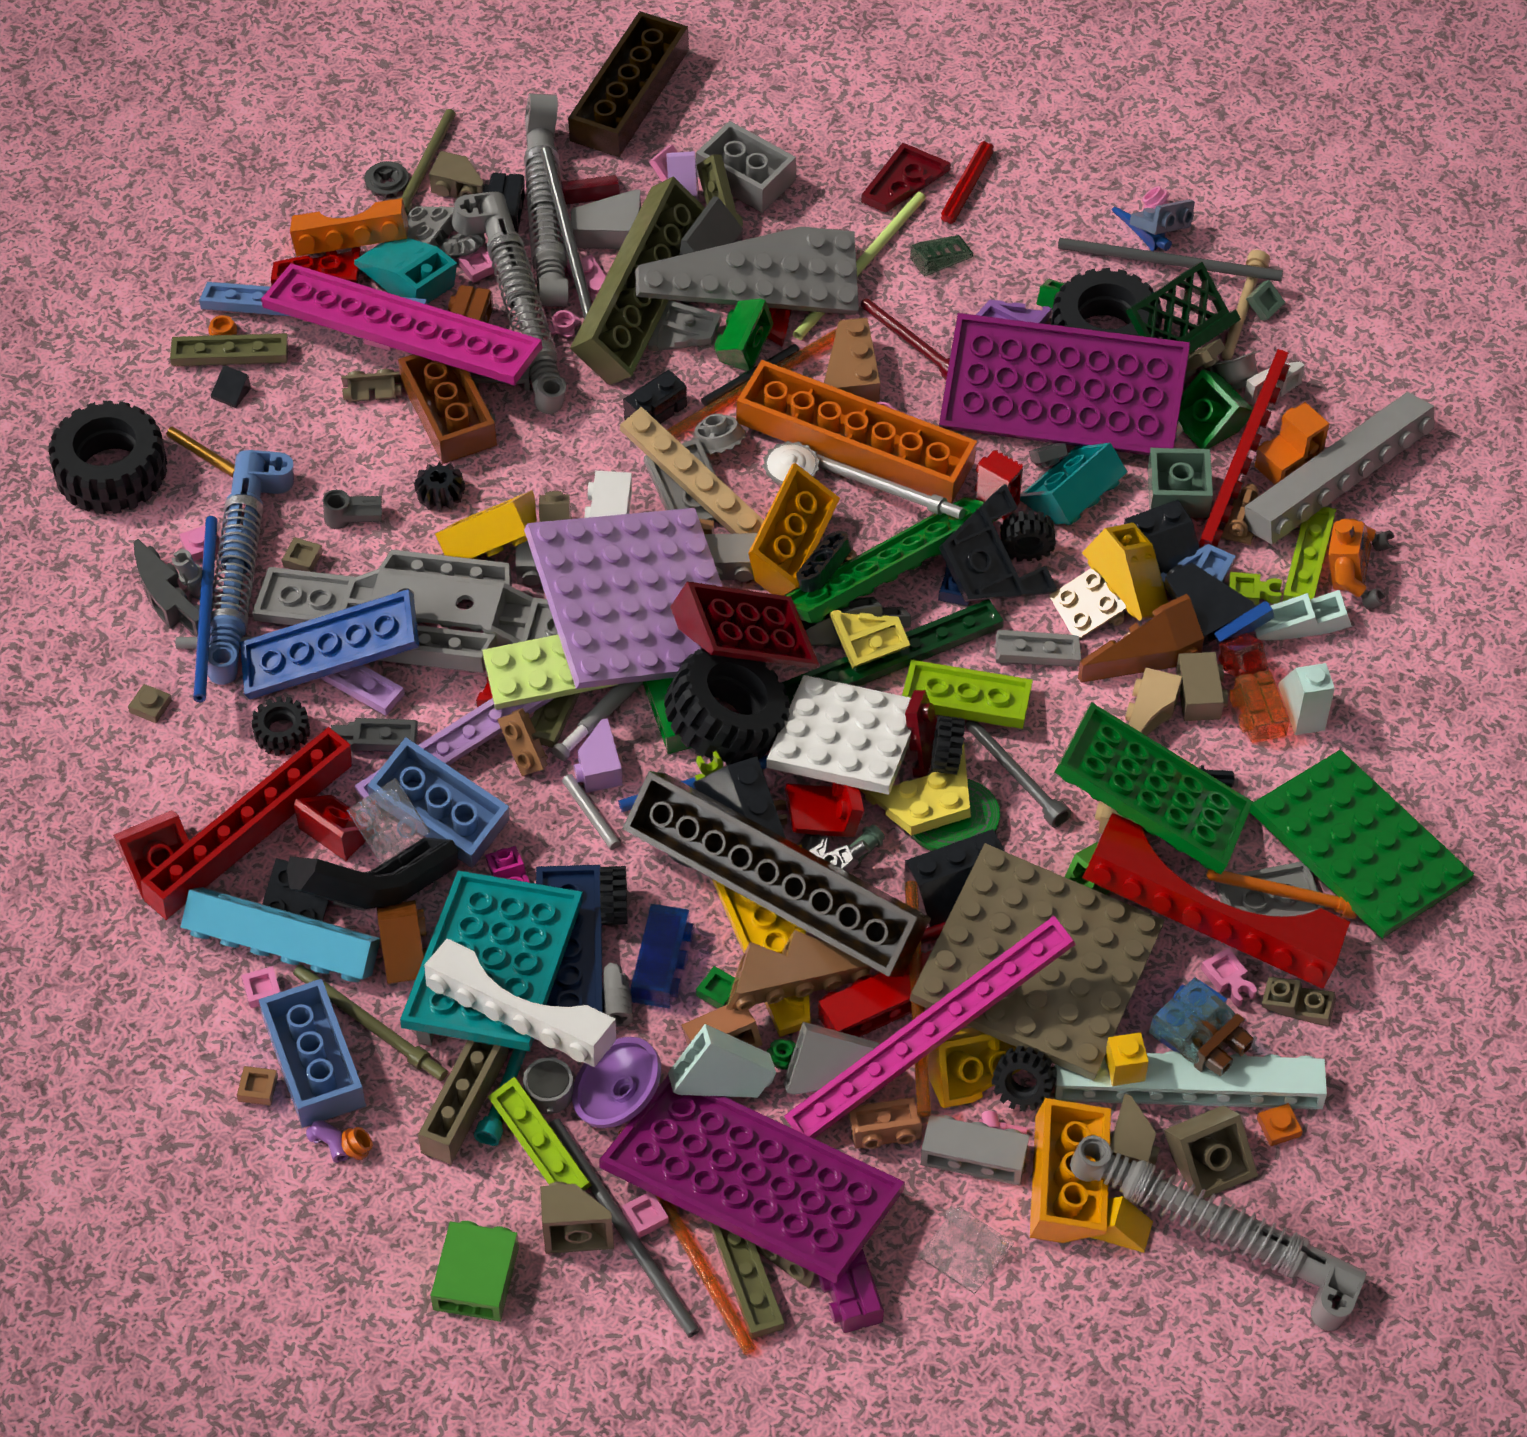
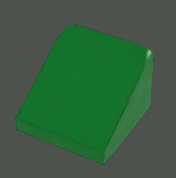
M1047 279L1040 286L1036 304L1053 309L1056 293L1060 291V287L1064 283Z

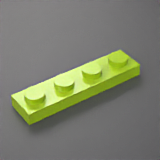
M1323 507L1301 524L1282 602L1308 593L1310 599L1315 598L1335 518V508Z
M513 1077L487 1096L548 1184L554 1182L576 1184L584 1191L592 1186L516 1077Z

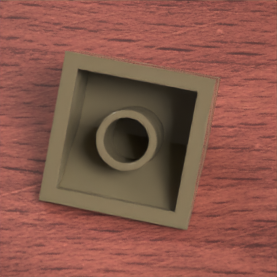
M1224 1105L1164 1130L1172 1159L1189 1188L1192 1184H1195L1193 1194L1199 1196L1202 1189H1205L1206 1191L1203 1199L1214 1193L1217 1194L1258 1176L1241 1115Z
M554 1182L548 1186H540L542 1228L546 1254L614 1249L612 1215L608 1209L576 1184Z

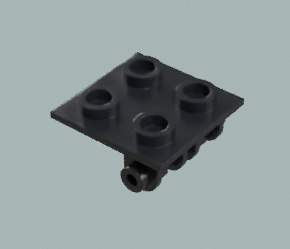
M276 858L262 904L323 921L329 900L290 889L287 874L289 861Z

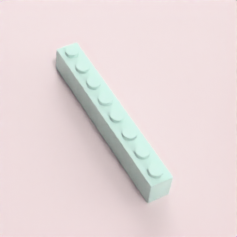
M1169 1051L1164 1054L1147 1053L1149 1062L1145 1081L1112 1086L1105 1057L1094 1081L1054 1064L1056 1068L1054 1077H1057L1055 1099L1062 1101L1122 1103L1124 1094L1131 1095L1137 1104L1224 1105L1229 1107L1275 1108L1289 1103L1293 1109H1323L1327 1096L1325 1059L1307 1055L1290 1058L1274 1054L1264 1057L1233 1054L1230 1056L1233 1058L1232 1065L1222 1076H1219L1207 1067L1200 1072L1194 1067V1061H1191L1179 1052Z

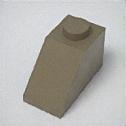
M549 491L545 495H539L540 522L572 519L570 494H563L561 491Z
M1124 1094L1110 1144L1111 1150H1114L1112 1155L1116 1156L1118 1152L1121 1154L1120 1159L1123 1160L1126 1156L1129 1158V1163H1132L1133 1160L1137 1162L1144 1160L1156 1166L1160 1147L1154 1146L1156 1132L1133 1097Z

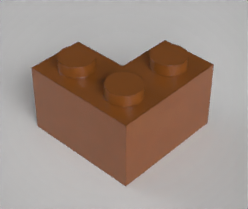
M415 900L391 906L377 907L387 984L416 980L427 948L422 949L421 936H427L424 910H417Z

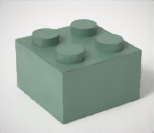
M1150 448L1147 470L1149 510L1178 499L1190 518H1209L1213 499L1210 449Z

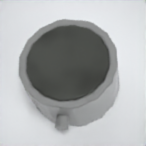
M554 1057L540 1058L531 1063L524 1072L523 1087L542 1114L558 1113L568 1107L572 1101L574 1089L573 1075L565 1062Z

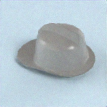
M1261 350L1233 360L1217 362L1209 368L1211 372L1220 374L1234 390L1246 387L1247 380L1258 374L1255 354L1261 352Z

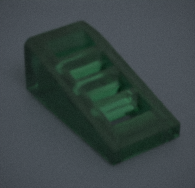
M960 235L919 242L911 245L910 259L924 277L973 257V252ZM957 244L961 251H956L953 246Z

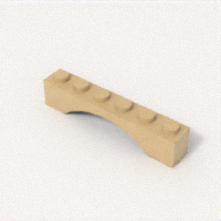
M1145 668L1143 678H1137L1132 696L1137 697L1135 703L1129 702L1125 720L1129 721L1128 725L1148 736L1160 724L1172 718L1180 692L1182 676ZM1103 802L1098 803L1095 820L1100 821L1098 833L1101 834L1112 812L1119 815L1116 810Z

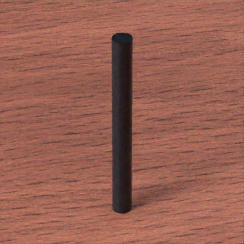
M793 344L765 361L780 366L800 354V350L796 344ZM757 366L701 398L702 404L709 408L746 386Z

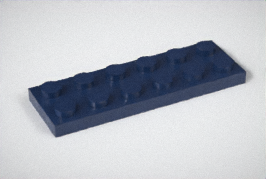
M601 865L536 867V884L581 891L583 893V902L546 1005L573 1007L588 1005L603 1013L600 904Z

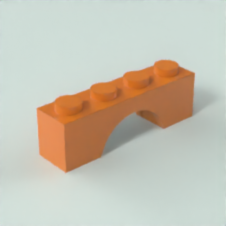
M403 198L375 202L366 211L345 218L326 217L320 211L293 215L290 226V235L296 256L407 239L408 219Z

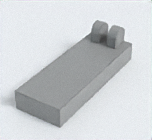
M1010 630L997 631L995 643L996 663L1009 662L1077 667L1080 665L1079 635Z

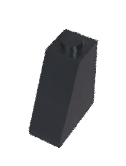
M1192 562L1184 567L1183 565L1175 566L1165 577L1164 588L1172 600L1185 594L1190 597L1204 636L1203 646L1216 639L1215 631L1256 607L1254 602Z

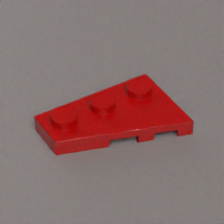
M361 246L352 247L351 251L338 254L336 250L328 251L326 256L313 259L305 255L273 262L271 286L290 263L358 284L360 269L354 265V260L361 256Z

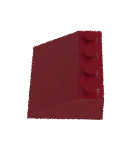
M687 581L670 606L678 629L711 655L817 669L819 666L792 597Z

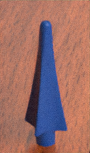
M1118 207L1112 208L1113 213L1124 221L1151 251L1156 250L1158 247L1164 251L1170 249L1172 242L1165 237L1166 233L1154 235L1129 224L1131 214Z

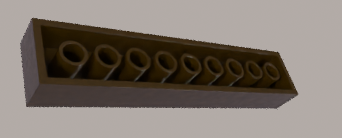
M648 772L622 828L888 977L904 976L931 920V917L666 773Z

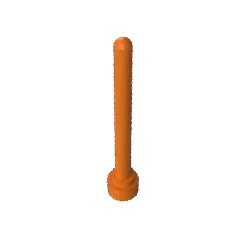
M1210 869L1207 871V878L1210 881L1333 908L1336 913H1340L1341 917L1354 920L1357 916L1352 911L1349 902L1347 901L1346 903L1341 896L1339 898L1338 896L1228 871H1223L1221 875Z

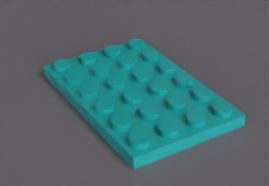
M458 870L400 1018L401 1028L530 1051L534 1041L533 1037L527 1034H520L512 1027L500 1021H493L485 1014L471 1007H464L458 1001L444 994H437L427 987L424 964L446 939H450L475 951L482 968L501 988L519 998L546 1005L583 902V893L581 891Z

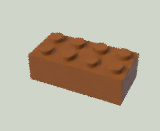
M415 354L398 359L401 383L442 464L497 446L495 422L468 371Z

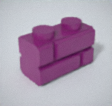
M861 1249L837 1284L818 1275L823 1293L830 1292L833 1301L829 1303L832 1321L834 1324L840 1322L843 1333L883 1322L884 1309L863 1249Z

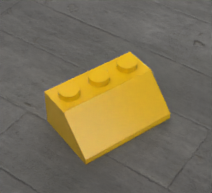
M532 490L454 522L435 533L444 555L478 559L477 556L485 552L487 557L503 551L502 545L512 542L513 546H517L528 541L524 529L527 523L537 522L535 495Z

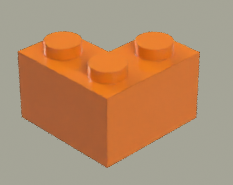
M1306 402L1296 408L1288 409L1282 417L1280 434L1270 441H1264L1258 447L1254 467L1276 485L1324 451L1330 423Z

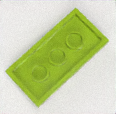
M911 660L902 696L911 698L914 690H926L930 703L934 705L935 715L964 718L965 720L1023 729L1033 679Z

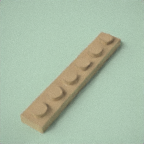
M640 407L620 424V431L731 534L759 532L764 520L646 410Z

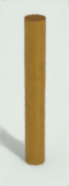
M172 426L167 430V437L233 478L234 464Z

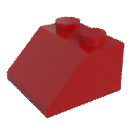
M173 810L113 835L123 861L142 899L141 880L189 841L179 815Z

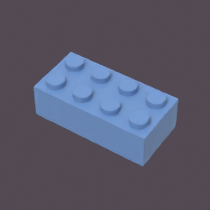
M406 737L367 785L371 801L426 838L453 840L458 849V859L471 868L475 866L510 820L509 806Z
M315 980L258 999L263 1021L301 1127L310 1126L314 1121H325L366 1107L360 1079L323 980Z

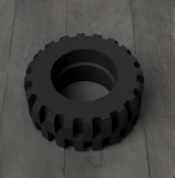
M1102 268L1101 271H1095V269L1087 270L1084 275L1079 273L1071 278V282H1065L1060 287V291L1056 293L1051 325L1139 336L1126 310L1153 293V288L1147 282L1142 283L1140 277L1135 274L1130 276L1124 270L1118 269V272L1110 271V268ZM1158 298V307H1157V308L1160 309V310H1163L1162 307H1161V305H1160L1161 301H1160V299ZM1142 309L1138 310L1143 322L1148 324L1149 312ZM1108 315L1119 318L1128 325L1118 329H1102L1089 324L1085 320L1093 316ZM1156 316L1155 327L1161 329L1162 318Z
M103 401V404L95 405V402L87 404L85 409L81 410L78 408L71 413L72 416L70 418L65 417L59 423L60 428L54 430L48 452L55 481L60 493L66 497V500L72 505L76 506L78 504L80 509L88 512L93 509L97 514H105L106 511H112L113 514L122 513L121 509L128 507L129 510L138 507L139 502L143 501L145 503L152 497L151 492H157L162 485L161 480H164L166 477V465L168 463L160 428L156 425L151 415L145 414L143 409L135 405L131 408L129 403L119 401V404H113V401ZM122 449L130 452L127 457L114 464L98 466L86 463L93 455L104 450Z
M703 648L696 650L694 654H690L685 659L669 685L664 699L667 720L672 722L671 729L675 735H680L682 738L681 742L687 748L690 746L696 750L695 754L701 757H709L711 762L714 758L713 752L717 751L726 765L756 756L759 760L765 756L772 747L777 734L785 727V721H788L790 715L789 698L785 695L786 688L783 682L779 683L778 675L773 669L769 670L766 667L765 662L711 655ZM714 697L728 702L735 709H737L739 713L727 709L726 707L721 705Z

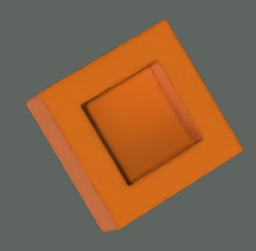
M1289 1103L1259 1112L1257 1115V1120L1270 1147L1302 1136L1303 1131Z

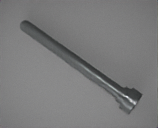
M966 721V728L1043 808L1044 819L1053 828L1058 827L1069 819L1071 810L1063 801L1051 799L978 722Z

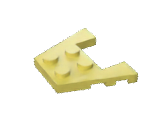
M964 742L957 775L933 772L930 775L892 786L889 795L860 789V791L865 794L868 802L872 805L878 804L885 810L887 817L911 836L970 818Z

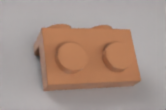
M914 1097L859 1105L848 1113L855 1149L863 1147L865 1149H876L884 1144H909L921 1139L922 1121L918 1117Z

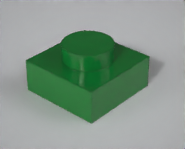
M713 966L696 988V996L716 1008L723 1007L728 1003L735 977Z

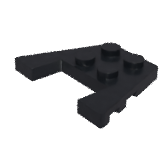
M1007 484L998 488L938 547L965 602L1045 595L1058 590L1047 566H1043L1022 577L1018 576L992 523L993 520L1018 509Z

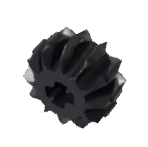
M439 460L437 466L427 463L426 470L418 471L414 488L419 503H425L428 510L437 506L440 512L443 506L452 509L454 502L461 503L462 494L465 491V482L463 481L460 469H454L452 463L443 466Z

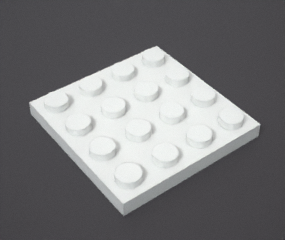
M803 675L789 708L790 715L788 721H785V727L777 734L767 757V768L889 795L910 742L912 730L907 728L905 712L911 698Z

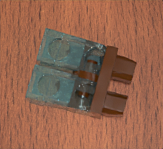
M1196 977L1175 995V999L1172 998L1153 1016L1149 1033L1158 1040L1163 1038L1175 1047L1186 1060L1194 1063V1067L1200 1072L1207 1067L1219 1076H1222L1233 1062V1058L1224 1050L1229 1046L1242 1056L1251 1048L1254 1040L1243 1028L1245 1019L1238 1013L1235 1014L1226 1003Z

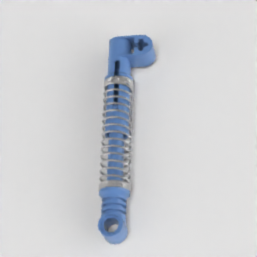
M244 450L236 455L231 494L227 497L224 505L225 513L223 515L224 521L222 522L223 528L221 529L222 536L219 540L217 567L215 569L216 575L214 577L215 583L213 584L212 610L213 608L216 610L212 611L207 676L215 684H229L238 675L241 637L246 633L252 583L256 565L255 560L263 514V502L260 497L261 493L281 494L292 488L294 484L293 460L285 453ZM225 573V578L221 577L220 574ZM224 581V585L222 586L219 582ZM247 588L248 591L245 593L242 589ZM223 589V592L220 593L217 590ZM221 596H222L221 601H219L218 599H216L217 597H221ZM246 596L247 599L244 601L241 597ZM245 604L246 607L243 609L240 605Z

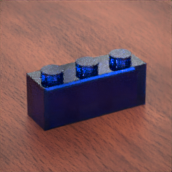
M651 904L631 983L633 1003L670 1009L673 997L679 998L682 979L678 978L680 969H686L688 951L684 950L686 942H692L695 924L690 923L688 909Z

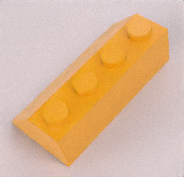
M796 463L791 465L748 552L755 582L769 593L783 596L799 586L796 573L817 548L840 500V497Z
M1050 1098L1044 1099L1035 1116L1029 1238L1066 1243L1103 1235L1107 1232L1108 1185L1103 1184V1178L1100 1181L1087 1182L1080 1180L1071 1171L1070 1162L1078 1144L1087 1136L1095 1135L1101 1137L1110 1146V1108ZM1086 1155L1087 1159L1096 1162L1093 1157Z

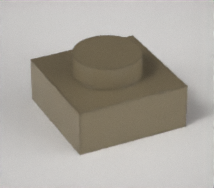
M294 537L282 558L283 567L313 572L323 553L322 545Z
M143 684L128 705L129 713L157 723L172 702L171 694Z

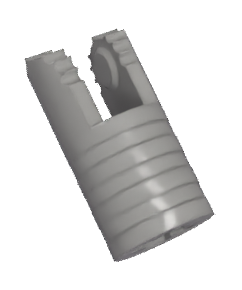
M610 962L603 970V1013L616 1019V1027H623L633 1021L632 994L629 988L628 976L622 973V969L618 964Z

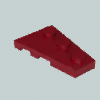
M902 142L862 193L861 202L886 213L951 171V163Z

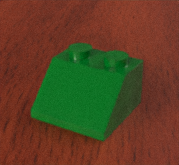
M761 298L738 301L735 309H731L726 319L727 327L723 335L720 334L717 337L714 346L719 362L744 371L754 368L774 325L766 300Z
M1202 369L1183 392L1178 421L1183 428V432L1200 449H1210L1238 433L1248 422L1253 408L1220 374Z

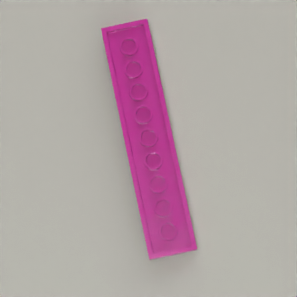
M292 263L261 298L263 308L511 385H515L543 348L542 339Z

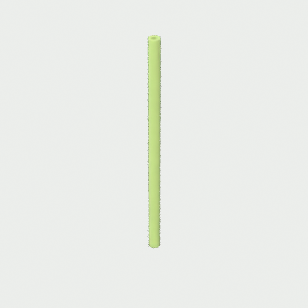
M917 192L858 258L856 261L857 277L925 201L926 197L922 192ZM811 312L793 332V336L802 340L825 313Z

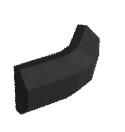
M422 838L378 867L367 872H360L320 859L290 856L287 866L289 887L292 890L354 908L371 909L396 905L457 868L458 849L451 839Z

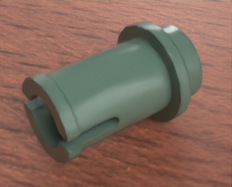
M875 825L864 827L862 829L863 834L850 845L852 847L864 840L870 848V851L857 858L859 861L858 865L875 847L880 848L883 845L885 835Z

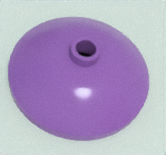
M622 1037L616 1039L595 1067L584 1063L576 1076L572 1095V1103L577 1115L588 1125L596 1128L615 1127L636 1117L650 1103L660 1082L661 1061L657 1051L641 1038Z

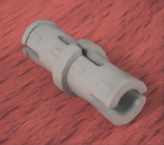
M178 550L174 553L175 558L172 557V563L179 571V579L183 585H187L193 598L200 599L202 568L195 564L188 550Z

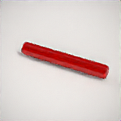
M982 141L977 147L941 212V220L943 222L953 224L956 221L993 154L994 146L992 143Z

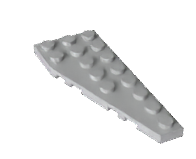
M797 227L638 265L635 269L636 297L737 305L738 301L761 298L766 300L768 308L856 315L859 311L855 231Z

